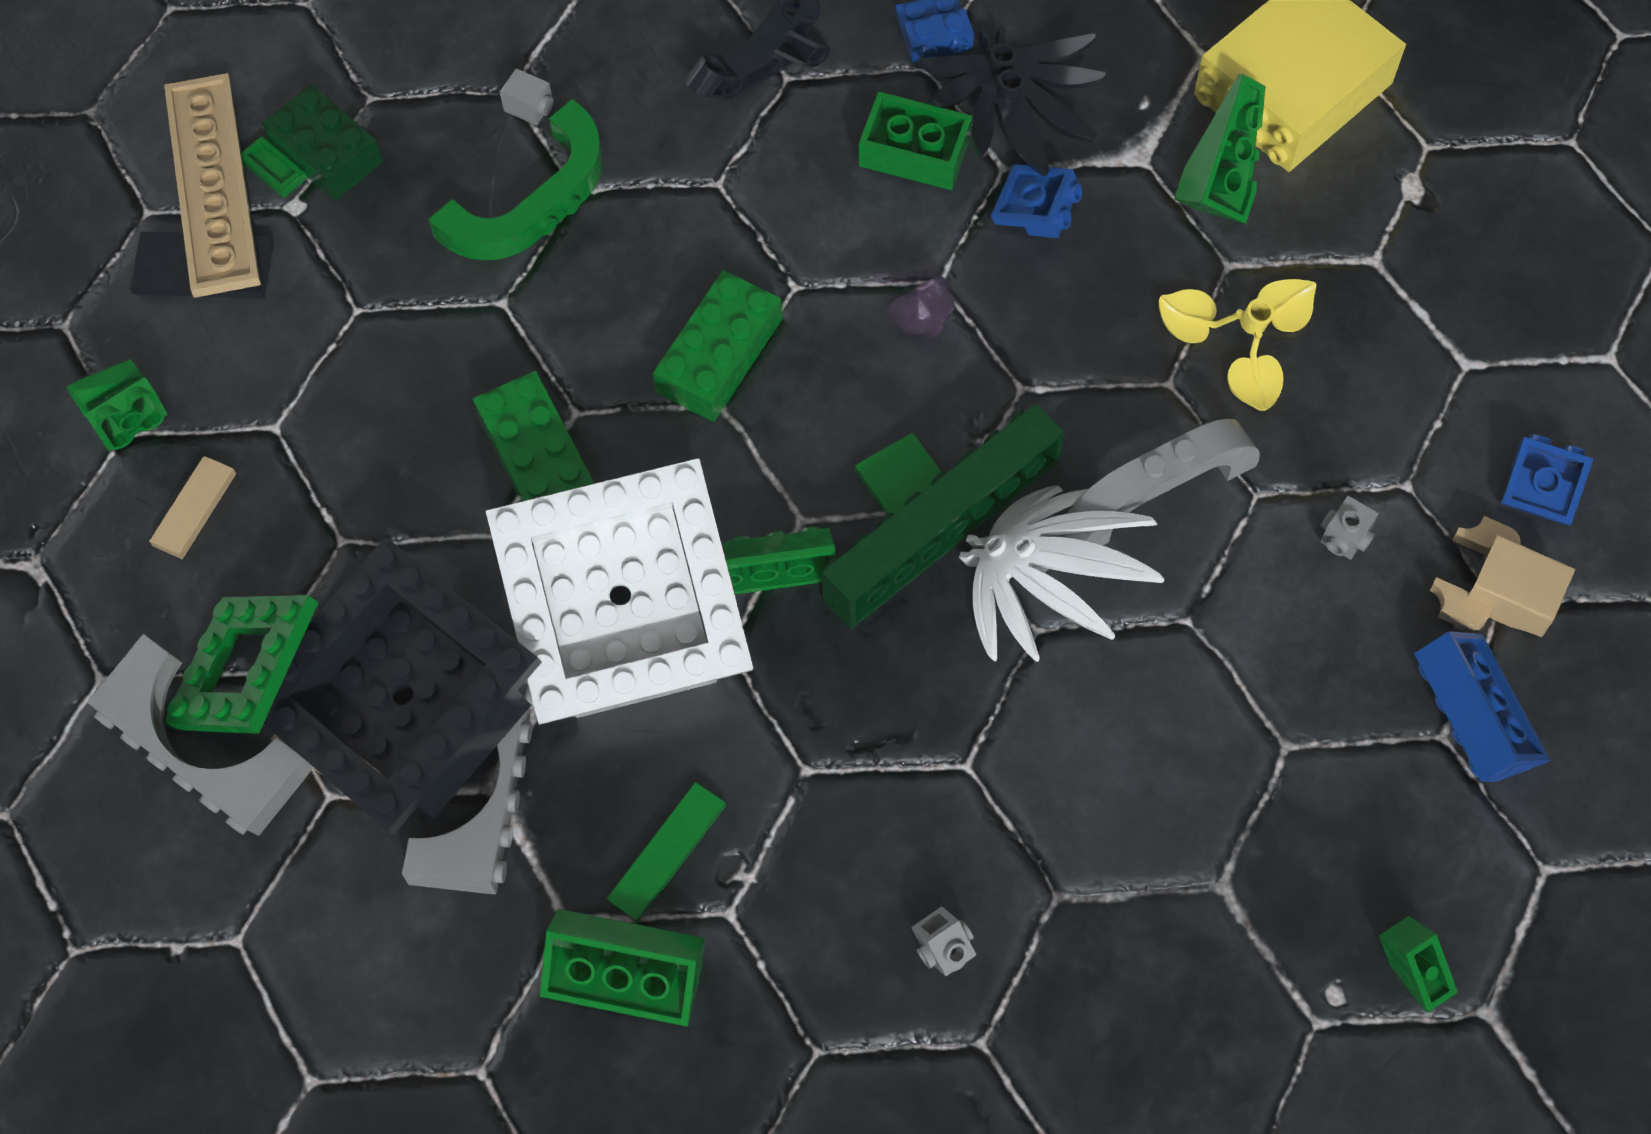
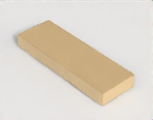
M203 456L150 539L151 545L183 560L235 477L236 472L234 469Z

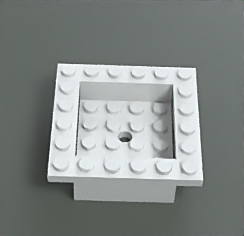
M699 458L486 511L517 640L542 661L527 679L539 725L572 716L579 718L716 683L718 679L753 670ZM678 527H679V530H680V534H681V538H682V542H683V546H684V550H685L687 562H686V559H685V555H684V551H683V547H682V543H681V539H680ZM688 566H689V569H690V573H691V577H692V581H693V585H694V589H695V593H696L698 605H697V602H696V598H695V594H694V590H693V586H692V582H691V578H690ZM625 586L630 590L631 598L627 604L616 605L611 601L610 593L614 587ZM699 609H700V612H701V616H702V620H703V624H704V628H705V632H706V636H707L708 643H707V641H706V637H705V633H704V629H703V625H702V621H701Z

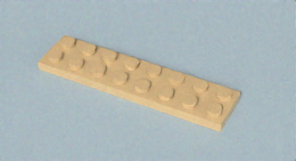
M229 74L165 84L190 289L193 297L259 286L261 281L233 90Z

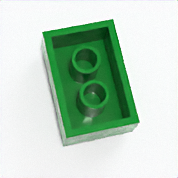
M878 91L859 142V166L952 191L971 139L972 116Z

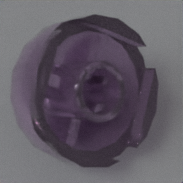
M939 276L916 287L915 291L907 296L905 294L885 309L899 331L913 337L926 334L928 339L946 330L944 323L953 313L954 296L945 278Z

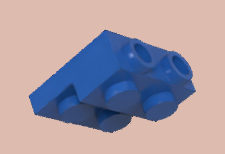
M917 0L895 5V14L912 63L919 62V58L962 54L965 51L973 50L974 32L966 9H962L959 0Z
M1013 164L991 217L996 225L1025 227L1029 236L1059 238L1061 230H1066L1070 226V209L1073 203L1080 202L1082 186L1078 182L1073 169L1049 167L1048 175L1042 176L1030 166Z
M1531 434L1530 438H1522L1519 442L1500 504L1553 522L1571 526L1593 458L1585 456L1586 451L1575 446L1565 445L1564 449L1550 445L1552 440L1540 435Z

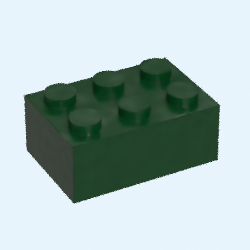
M312 84L262 122L269 142L304 170L307 178L334 202L383 162L376 139Z

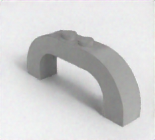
M1222 419L1197 427L1112 471L1089 488L1072 505L1067 514L1085 511L1129 513L1143 503L1215 467H1218L1226 480L1229 481L1256 467L1260 452L1237 420ZM1113 529L1064 535L1066 538L1104 545L1110 541Z

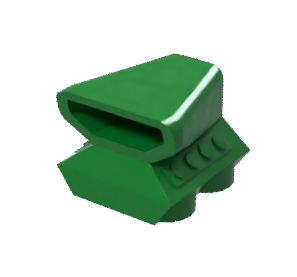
M131 359L77 380L65 387L108 451L126 447L132 442L136 434L158 427L163 422L165 416L168 415L154 389Z

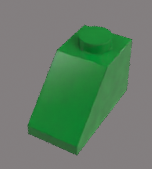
M1408 916L1379 935L1389 965L1424 1011L1429 1013L1458 993L1436 933Z

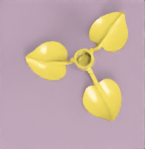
M1300 279L1272 282L1262 288L1257 299L1251 301L1245 311L1238 309L1236 313L1218 321H1212L1217 312L1212 298L1206 293L1194 289L1161 295L1158 301L1159 311L1163 323L1171 334L1187 343L1203 342L1209 334V327L1218 328L1240 319L1242 328L1247 333L1253 334L1254 339L1250 350V358H1238L1232 363L1228 370L1227 382L1230 390L1238 399L1259 411H1266L1274 405L1281 393L1283 371L1274 357L1264 355L1257 358L1256 353L1260 338L1263 335L1262 332L1270 322H1272L1275 328L1284 332H1295L1304 328L1313 312L1316 282Z

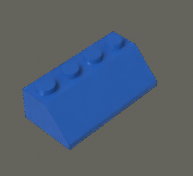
M1449 631L1414 653L1419 662L1418 670L1421 676L1430 683L1435 693L1436 705L1448 717L1452 725L1451 732L1454 739L1463 746L1469 758V768L1477 778H1480L1481 782L1501 781L1550 761L1483 634Z

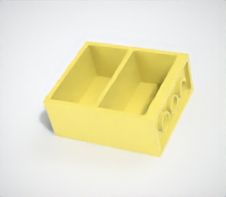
M1269 0L1202 55L1194 95L1201 104L1217 112L1238 74H1244L1266 86L1262 127L1257 130L1256 146L1266 153L1274 164L1280 165L1290 172L1393 83L1406 44L1350 0Z

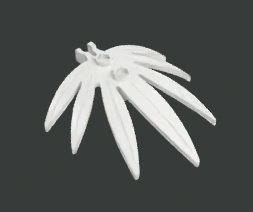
M1059 485L1032 492L1013 503L998 518L989 536L979 539L975 535H968L966 541L973 549L970 552H961L959 558L969 567L977 566L973 582V610L977 629L988 656L993 661H997L996 598L1002 617L1013 636L1036 662L1039 661V654L1026 615L1009 582L1012 577L1033 596L1059 614L1097 634L1113 640L1115 638L1114 632L1093 609L1073 591L1053 577L1045 574L1048 569L1095 577L1163 583L1164 578L1159 572L1142 562L1111 548L1078 539L1046 536L1124 527L1157 525V522L1149 516L1117 511H1085L1045 519L1072 506L1088 490H1077L1051 498L1063 491Z

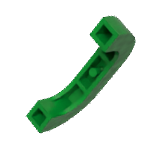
M572 99L549 118L552 136L571 153L569 160L557 173L518 206L503 216L481 218L470 214L452 199L428 219L433 237L448 250L460 256L475 260H498L516 255L532 246L541 237L549 235L561 220L578 210L580 204L593 192L601 176L603 158L599 134L588 112Z

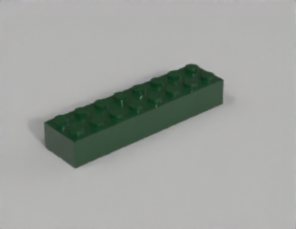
M1036 403L1027 411L1025 409L1018 411L1011 418L1009 425L1001 431L997 429L990 433L980 448L976 451L970 450L966 452L952 470L939 473L931 482V486L924 492H916L911 495L901 510L896 514H887L872 533L868 536L866 534L859 536L852 543L850 550L841 557L837 555L831 558L825 564L822 571L823 601L850 630L1058 465L1065 431Z

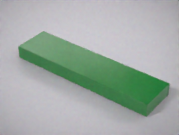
M695 782L606 899L607 903L638 923L726 807L725 802Z

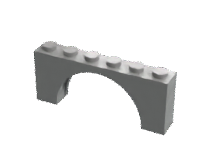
M143 634L88 700L87 703L97 710L93 717L109 729H112L114 725L123 731L120 738L132 748L138 750L142 746L149 752L146 759L162 771L168 767L176 773L172 780L188 792L195 788L202 794L199 801L214 813H217L220 809L229 816L225 822L236 831L244 835L248 830L260 836L314 767L277 737L259 754L235 766L205 769L188 765L174 750L163 724L167 692L172 679L183 663L157 642Z
M528 680L518 691L531 704V707L497 745L500 758L499 777L488 803L472 820L452 832L431 838H409L402 875L408 885L496 895L498 883H504L507 863L503 861L505 847L510 848L512 844L513 826L509 825L511 812L516 813L519 806L520 793L519 790H516L518 777L523 778L525 773L526 757L522 756L524 743H530L532 735V722L528 721L530 709L535 710Z

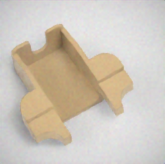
M1486 516L1474 528L1465 529L1459 527L1452 541L1485 555L1484 559L1486 560L1470 592L1436 577L1430 591L1438 597L1441 604L1438 618L1454 624L1453 628L1465 633L1479 631L1488 618H1491L1511 628L1542 637L1557 614L1575 568L1522 546L1520 537L1514 529Z

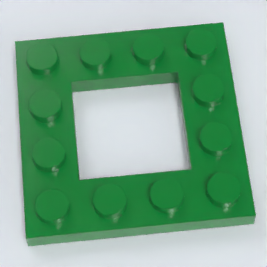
M309 595L222 597L213 610V618L206 633L202 635L198 642V650L192 663L184 671L183 682L176 696L168 705V713L163 724L173 730L259 734L319 602ZM266 635L262 641V649L256 662L247 673L246 683L242 692H213L238 636Z

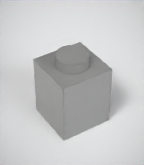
M517 68L500 91L504 111L534 125H538L543 116H547L550 113L554 104L549 82Z

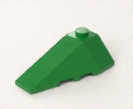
M1238 74L1187 162L1174 198L1175 200L1198 211L1246 224L1257 190V181H1253L1254 161H1259L1260 150L1255 148L1257 130L1262 127L1266 86L1244 74Z

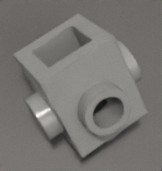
M1347 496L1338 511L1336 512L1331 509L1322 522L1321 528L1325 529L1321 543L1326 545L1333 554L1345 556L1352 560L1358 549L1365 552L1375 536L1371 529L1379 513Z
M942 906L911 927L921 946L917 949V952L924 964L929 969L934 966L944 976L961 969L967 961L976 956L970 943L973 935L968 926L962 920L956 919Z

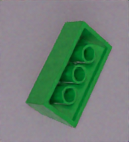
M808 527L801 532L788 534L777 531L768 534L766 537L758 538L740 536L732 541L721 543L734 595L822 583L823 567L835 556V546L830 528Z
M558 909L546 931L540 997L688 1027L701 974L706 938Z

